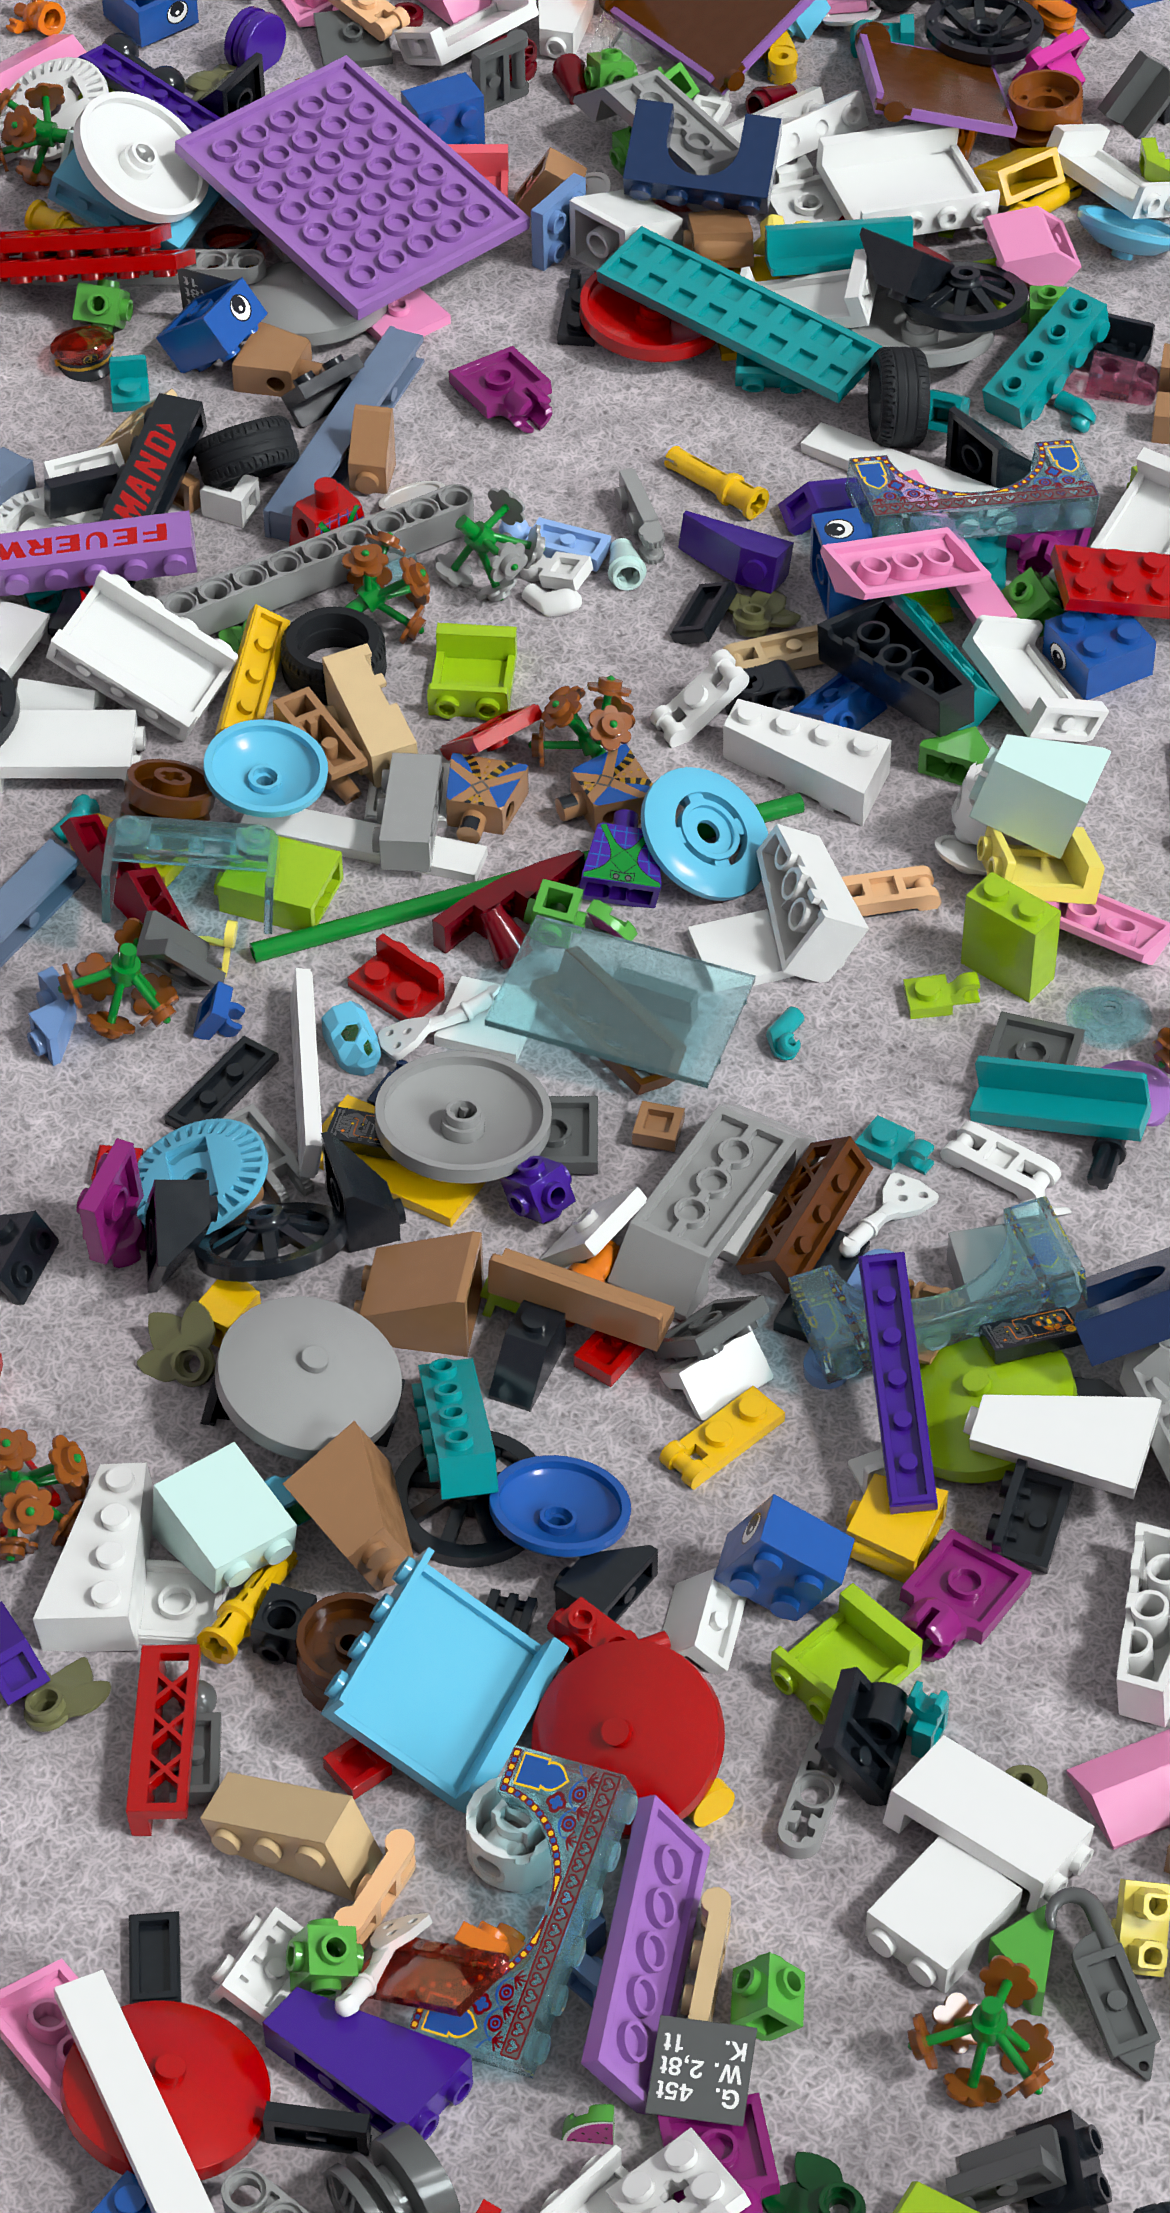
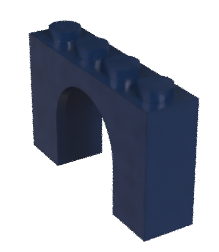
M637 99L623 174L625 195H630L632 198L642 201L649 200L650 198L666 200L668 203L678 206L687 203L697 204L714 211L723 208L733 209L749 216L758 215L759 213L768 214L782 136V118L745 114L740 147L733 162L718 173L695 175L678 167L669 155L674 125L673 103Z
M1170 1247L1082 1279L1080 1290L1087 1309L1076 1312L1075 1326L1092 1367L1170 1339Z

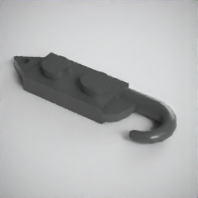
M1074 1886L1061 1889L1052 1895L1046 1905L1045 1920L1049 1930L1057 1928V1912L1061 1906L1067 1903L1077 1904L1084 1910L1093 1932L1084 1936L1075 1945L1071 1954V1965L1110 2060H1119L1135 2074L1149 2082L1152 2076L1155 2045L1160 2042L1161 2038L1122 1943H1119L1104 1905L1095 1894L1085 1888ZM1139 2064H1145L1147 2071H1141Z

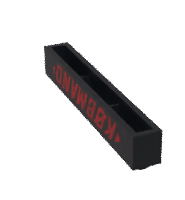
M162 393L158 394L153 407H148L146 410L144 426L139 436L136 435L132 440L130 456L126 464H122L118 470L117 483L112 494L108 493L105 497L103 513L99 521L168 513L194 457L196 442L203 438L207 429L202 401ZM127 581L134 588L136 581ZM93 585L62 590L61 603L57 611L51 613L47 631L51 638L54 637L59 629H64L93 588Z

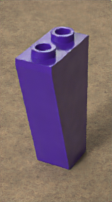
M296 1987L262 2022L264 2041L267 2048L352 2112L370 2114V2125L381 2134L402 2121L409 2124L424 2140H427L435 2131L441 2112L450 2103L455 2106L460 2104L467 2097L473 2086L472 2056L464 2049L360 2010L351 2016L342 2017L335 2010V2001Z

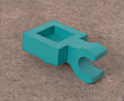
M879 1115L875 1117L855 1141L866 1158L890 1170L900 1162L926 1175L934 1165V1161L928 1159V1156L934 1150L933 1144L924 1139H915L914 1131Z
M920 1681L915 1682L907 1698V1705L913 1713L906 1731V1735L912 1737L911 1755L922 1758L941 1738L947 1725L949 1695L947 1691L941 1690L939 1695L931 1692L930 1696L923 1692V1682Z

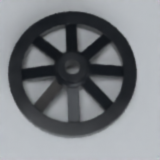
M937 0L928 9L925 19V35L935 49L953 59L980 65H1000L1024 59L1033 49L1041 45L1044 29L1040 13L1024 0ZM973 7L974 19L968 21L957 10ZM985 7L1003 10L996 19L988 18L985 15ZM946 16L957 28L940 23V20ZM1014 16H1017L1024 22L1023 24L1003 30ZM1028 34V35H1027L1024 39H1022V40H1015V39H1014V38L1020 37V36H1022V35Z
M953 261L948 262L955 265L951 270V274L932 292L935 294L922 303L909 297L906 304L901 302L905 313L913 320L925 326L954 333H981L1001 329L1018 321L1027 310L1028 289L1018 276L1000 267L979 262ZM988 296L1007 304V306L998 310ZM946 301L954 304L953 314L936 309ZM978 305L984 314L965 315L966 306Z
M309 1202L268 1204L248 1209L222 1228L207 1234L199 1245L194 1248L198 1268L212 1278L233 1282L277 1280L278 1278L294 1275L325 1263L345 1246L348 1233L344 1216L330 1206ZM301 1232L321 1235L323 1237L315 1242ZM289 1244L299 1249V1251L287 1255H278V1249L284 1248ZM235 1246L234 1249L227 1256V1258L218 1256L226 1250L230 1249L231 1247ZM252 1250L264 1252L265 1259L244 1260Z
M490 1431L496 1462L501 1457L513 1464L536 1456L518 1440L502 1433ZM422 1443L414 1448L401 1462L394 1477L411 1547L421 1554L430 1547L435 1551L430 1558L432 1561L453 1567L477 1568L504 1562L525 1550L507 1536L500 1538L490 1515L489 1494L442 1500L441 1492H438L410 1509L408 1496L411 1487L440 1488L438 1482H429L428 1472H423L427 1467V1461L424 1458ZM449 1506L451 1511L440 1539L431 1535L419 1525V1523ZM465 1517L476 1518L485 1543L473 1545L456 1544Z

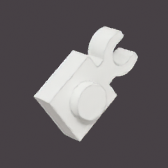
M556 551L552 558H547L543 554L540 560L535 559L534 564H531L529 569L523 568L519 573L524 580L531 582L540 580L542 588L556 590L569 588L577 591L593 570L590 556Z

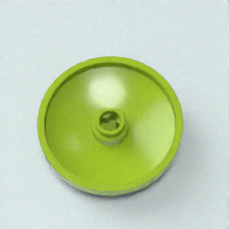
M969 1326V1329L965 1327L963 1330L971 1333L974 1327ZM956 1330L954 1332L955 1334L951 1332L949 1333V1336H953L954 1338H956L957 1334H959V1331ZM979 1334L941 1346L931 1365L919 1363L934 1476L959 1483H985L1003 1479L1006 1470L1014 1472L1016 1463L970 1450V1435L963 1433L970 1407L979 1408L983 1395L1077 1396L1075 1379L1064 1353L1058 1350L995 1364L980 1341Z

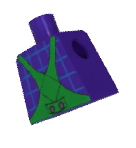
M628 809L618 810L614 813L613 824L602 822L597 825L578 888L584 889L582 899L590 901L598 899L603 903L630 907H656L662 884L660 867L648 850L642 828H638L639 816L636 812Z

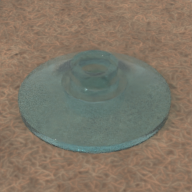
M1097 986L1080 992L1071 1000L1066 1012L1068 1026L1085 1030L1084 1043L1105 1050L1124 1049L1139 1043L1149 1033L1152 1025L1151 1011L1146 1002L1137 994L1116 986Z

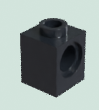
M271 1583L250 1627L253 1653L258 1654L261 1659L270 1664L280 1665L283 1662L297 1665L296 1638L298 1624L307 1609L317 1603V1596Z

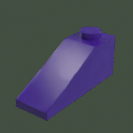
M685 511L683 513L678 548L736 584L771 594L789 575L794 542Z

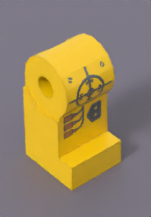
M786 30L760 57L763 58L767 66V79L776 85L792 84L797 79L796 65L798 53Z

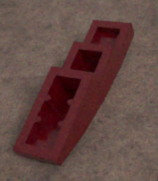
M98 814L71 817L60 826L83 866L104 894L127 919L137 918L144 923L147 911L156 910L189 930L156 867L142 869L127 840L113 842Z
M575 850L539 861L503 876L462 898L432 919L433 946L446 954L474 931L487 939L483 923L478 915L498 903H501L512 919L517 917L523 921L530 898H537L543 879L573 887L579 885L585 865L584 853L580 850Z

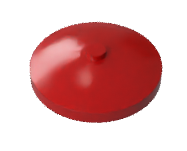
M596 271L583 285L579 306L582 325L592 339L613 353L639 361L673 362L697 356L717 343L599 283Z
M620 1640L602 1644L586 1651L559 1672L544 1693L538 1706L532 1728L531 1749L533 1754L551 1758V1762H558L564 1767L570 1782L555 1790L564 1794L567 1802L565 1808H563L564 1813L574 1809L570 1805L568 1796L570 1789L578 1781L584 1780L586 1777L589 1779L595 1772L597 1774L592 1778L599 1777L594 1780L600 1782L604 1772L620 1776L621 1781L600 1836L613 1839H630L631 1827L634 1822L639 1798L656 1795L681 1820L687 1817L700 1804L712 1787L722 1762L725 1744V1724L722 1709L713 1687L703 1673L689 1660L674 1650L654 1642ZM580 1765L582 1766V1773H583L584 1778L582 1777V1775H581V1773H580V1768H579ZM610 1779L605 1781L608 1785L603 1786V1789L608 1790L613 1787ZM581 1781L577 1784L576 1787L583 1786L587 1789V1797L584 1801L578 1803L573 1800L571 1795L573 1807L578 1808L586 1801L585 1805L581 1808L588 1807L583 1809V1811L589 1812L599 1784L593 1783L595 1788L589 1784L590 1792L587 1782ZM604 1795L599 1797L602 1801H599L597 1805L602 1806L607 1803ZM572 1810L565 1817L573 1816L576 1819V1825L583 1828L588 1814L582 1813L584 1818L579 1814L580 1821H578L576 1811ZM595 1811L594 1815L596 1816V1818H592V1822H596L597 1820H601L602 1818L599 1815V1812ZM592 1827L588 1828L589 1832L596 1834Z
M145 2001L120 2007L200 2181L217 2176L235 2166L248 2155L260 2138L264 2129L263 2116L266 2102L270 2101L271 2096L267 2067L255 2045L230 2021L195 2005L175 2001ZM74 2042L66 2057L60 2089L61 2106L66 2123L78 2143L98 2162L121 2175L127 2170L134 2174Z

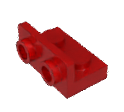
M384 933L376 938L377 954L347 977L348 987L399 1021L424 1017L445 999L444 974L439 967L432 962L423 960L411 952L405 944L391 939Z

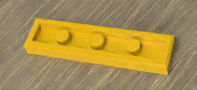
M257 604L249 611L238 650V659L233 668L215 735L229 726L243 721L264 719L281 658L280 644L282 636L290 625V620Z

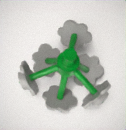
M492 488L488 491V498L492 502L490 508L494 514L485 523L482 521L474 523L466 515H462L456 521L455 527L465 535L464 542L467 544L459 555L448 552L446 555L439 553L435 557L434 571L442 580L454 587L459 586V584L464 587H470L474 582L473 577L470 575L472 568L464 562L473 550L478 554V566L485 570L491 585L480 589V592L475 595L477 600L487 597L490 602L504 600V598L512 593L510 589L516 586L515 583L518 580L515 576L521 569H529L531 564H534L535 559L540 560L545 551V537L541 536L540 525L536 524L530 529L527 540L515 538L507 532L501 534L497 530L491 529L500 519L507 525H514L516 522L522 523L525 520L523 513L525 510L524 502L518 495L507 488H501V490Z

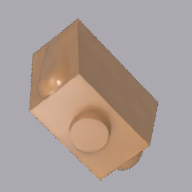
M733 209L688 213V230H683V246L725 268L754 267L753 231L748 215Z

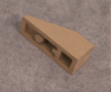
M310 687L273 700L274 720L300 728L312 736L321 746L328 762L327 779L332 781L368 766L367 759Z

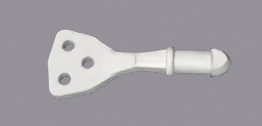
M490 985L487 987V990L466 1002L462 1001L459 1006L443 1015L430 1018L424 1016L405 1019L385 1027L378 1033L380 1046L383 1052L393 1061H399L417 1048L429 1033L466 1020L471 1021L474 1019V1016L495 1004L499 1005L505 998V990L499 985Z
M900 1173L890 1174L882 1189L881 1208L867 1218L861 1219L858 1226L841 1240L839 1245L840 1253L847 1258L856 1256L871 1238L877 1236L878 1231L886 1222L919 1216L937 1204L938 1193L917 1179ZM897 1183H902L903 1186H898V1185H896V1184H897Z
M429 1913L403 1916L384 1922L376 1928L370 1938L373 1953L369 1966L358 1977L353 1979V1983L341 1996L335 1999V2010L342 2017L353 2015L359 2010V2006L367 1997L374 1995L377 1990V1984L395 1950L417 1937L433 1923Z

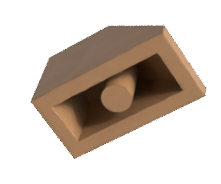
M550 147L515 193L513 203L531 218V210L573 173L585 177L587 168Z
M355 404L348 457L349 490L359 491L364 494H387L396 466L393 408Z

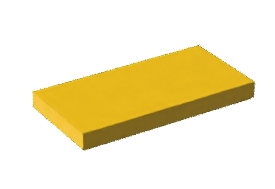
M349 1094L338 1105V1107L375 1114L374 1105ZM335 1110L322 1124V1133L327 1132ZM323 1153L321 1154L319 1168L324 1170ZM356 1154L387 1182L393 1199L400 1197L404 1207L450 1228L486 1183L438 1181L410 1171L396 1161Z

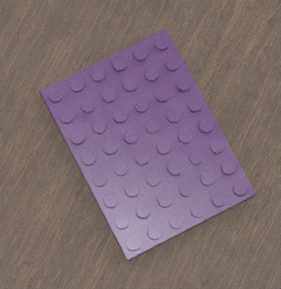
M347 55L175 141V153L357 321L530 228V217Z

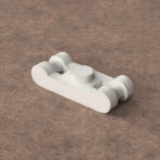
M721 649L716 651L710 657L709 665L667 705H661L651 713L650 721L657 730L664 731V739L671 748L689 742L747 687L750 679L748 674L742 667L735 666L736 660L728 650ZM723 679V683L717 687V684ZM686 714V717L681 722H678Z
M972 1121L965 1122L957 1131V1139L949 1141L940 1152L942 1160L958 1169L963 1167L1016 1194L1017 1198L1021 1201L1037 1198L1043 1199L1046 1187H1053L1061 1177L1059 1167L1051 1160ZM1025 1171L1031 1174L1032 1178L1022 1174V1172Z

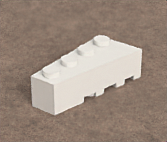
M737 699L723 725V758L765 779L770 777L784 784L785 789L794 793H802L818 801L820 806L832 812L837 810L849 816L850 821L863 826L890 773L892 740Z
M776 824L756 853L782 972L819 983L829 982L836 971L844 966L847 957L869 928L820 836Z
M147 1462L100 1464L33 1617V1623L42 1651L104 1652L138 1650V1629H141L147 1578L146 1560L149 1559L153 1520L154 1488Z
M1136 1521L1134 1553H1132L1130 1567L1131 1577L1129 1592H1127L1125 1624L1122 1631L1116 1679L1119 1715L1166 1727L1170 1718V1530Z

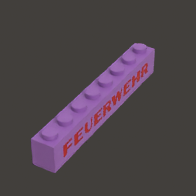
M189 510L0 534V597L94 586L101 570L109 574L119 575L126 581L179 576L197 572L195 535Z

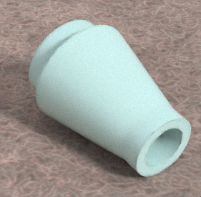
M626 538L614 540L610 545L611 554L608 578L613 585L621 590L629 591L636 589L641 585L646 576V565L633 548L630 540Z

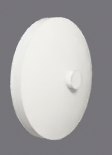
M109 92L94 98L78 116L74 126L73 143L80 166L93 186L108 201L122 211L149 222L172 223L188 217L200 205L207 194L209 183L175 153V141L192 132L177 116L162 105L147 97L130 92Z

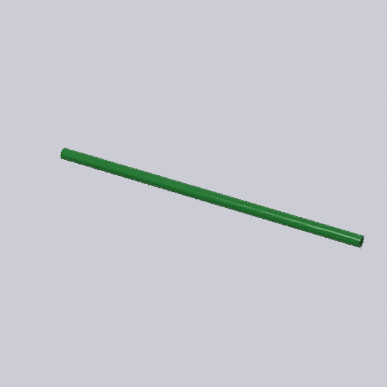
M800 793L755 804L764 823L804 813L805 811ZM706 823L698 824L697 831L703 840L716 837V833L710 825ZM589 850L583 852L584 855H585V862H586V859H587ZM515 871L249 943L250 952L255 963L444 912L467 895Z

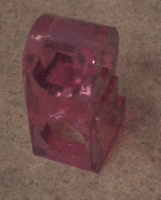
M1095 351L1084 398L1099 400V397L1102 396L1120 401L1125 400L1131 404L1149 406L1153 403L1156 396L1159 373L1155 367L1148 363Z

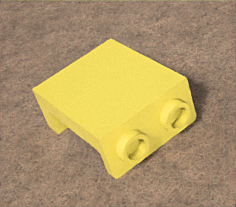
M987 826L985 836H980L977 844V858L979 861H982L987 875L992 871L1043 901L1096 905L1105 867L1084 827L1075 828L1061 859L1033 846L1007 844L1002 832L990 826Z

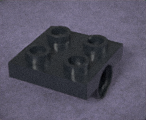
M858 1667L841 1669L817 1750L867 1804L883 1806L887 1804L906 1739L908 1722L904 1717L908 1706V1695L903 1689L887 1682L872 1683Z

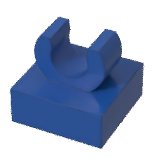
M218 981L200 1002L193 1031L194 1037L210 1040L217 1031L225 1037H234L239 1033L242 1025L231 1019L239 1020L245 1013V1008L236 1002H231L233 987Z

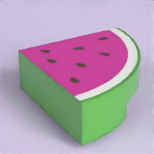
M593 899L586 912L594 926L630 943L638 934L632 923L628 920L624 922L610 915L613 908L598 899Z
M595 2104L589 2107L587 2114L577 2117L574 2113L568 2115L563 2122L561 2140L613 2145L615 2130L614 2105Z

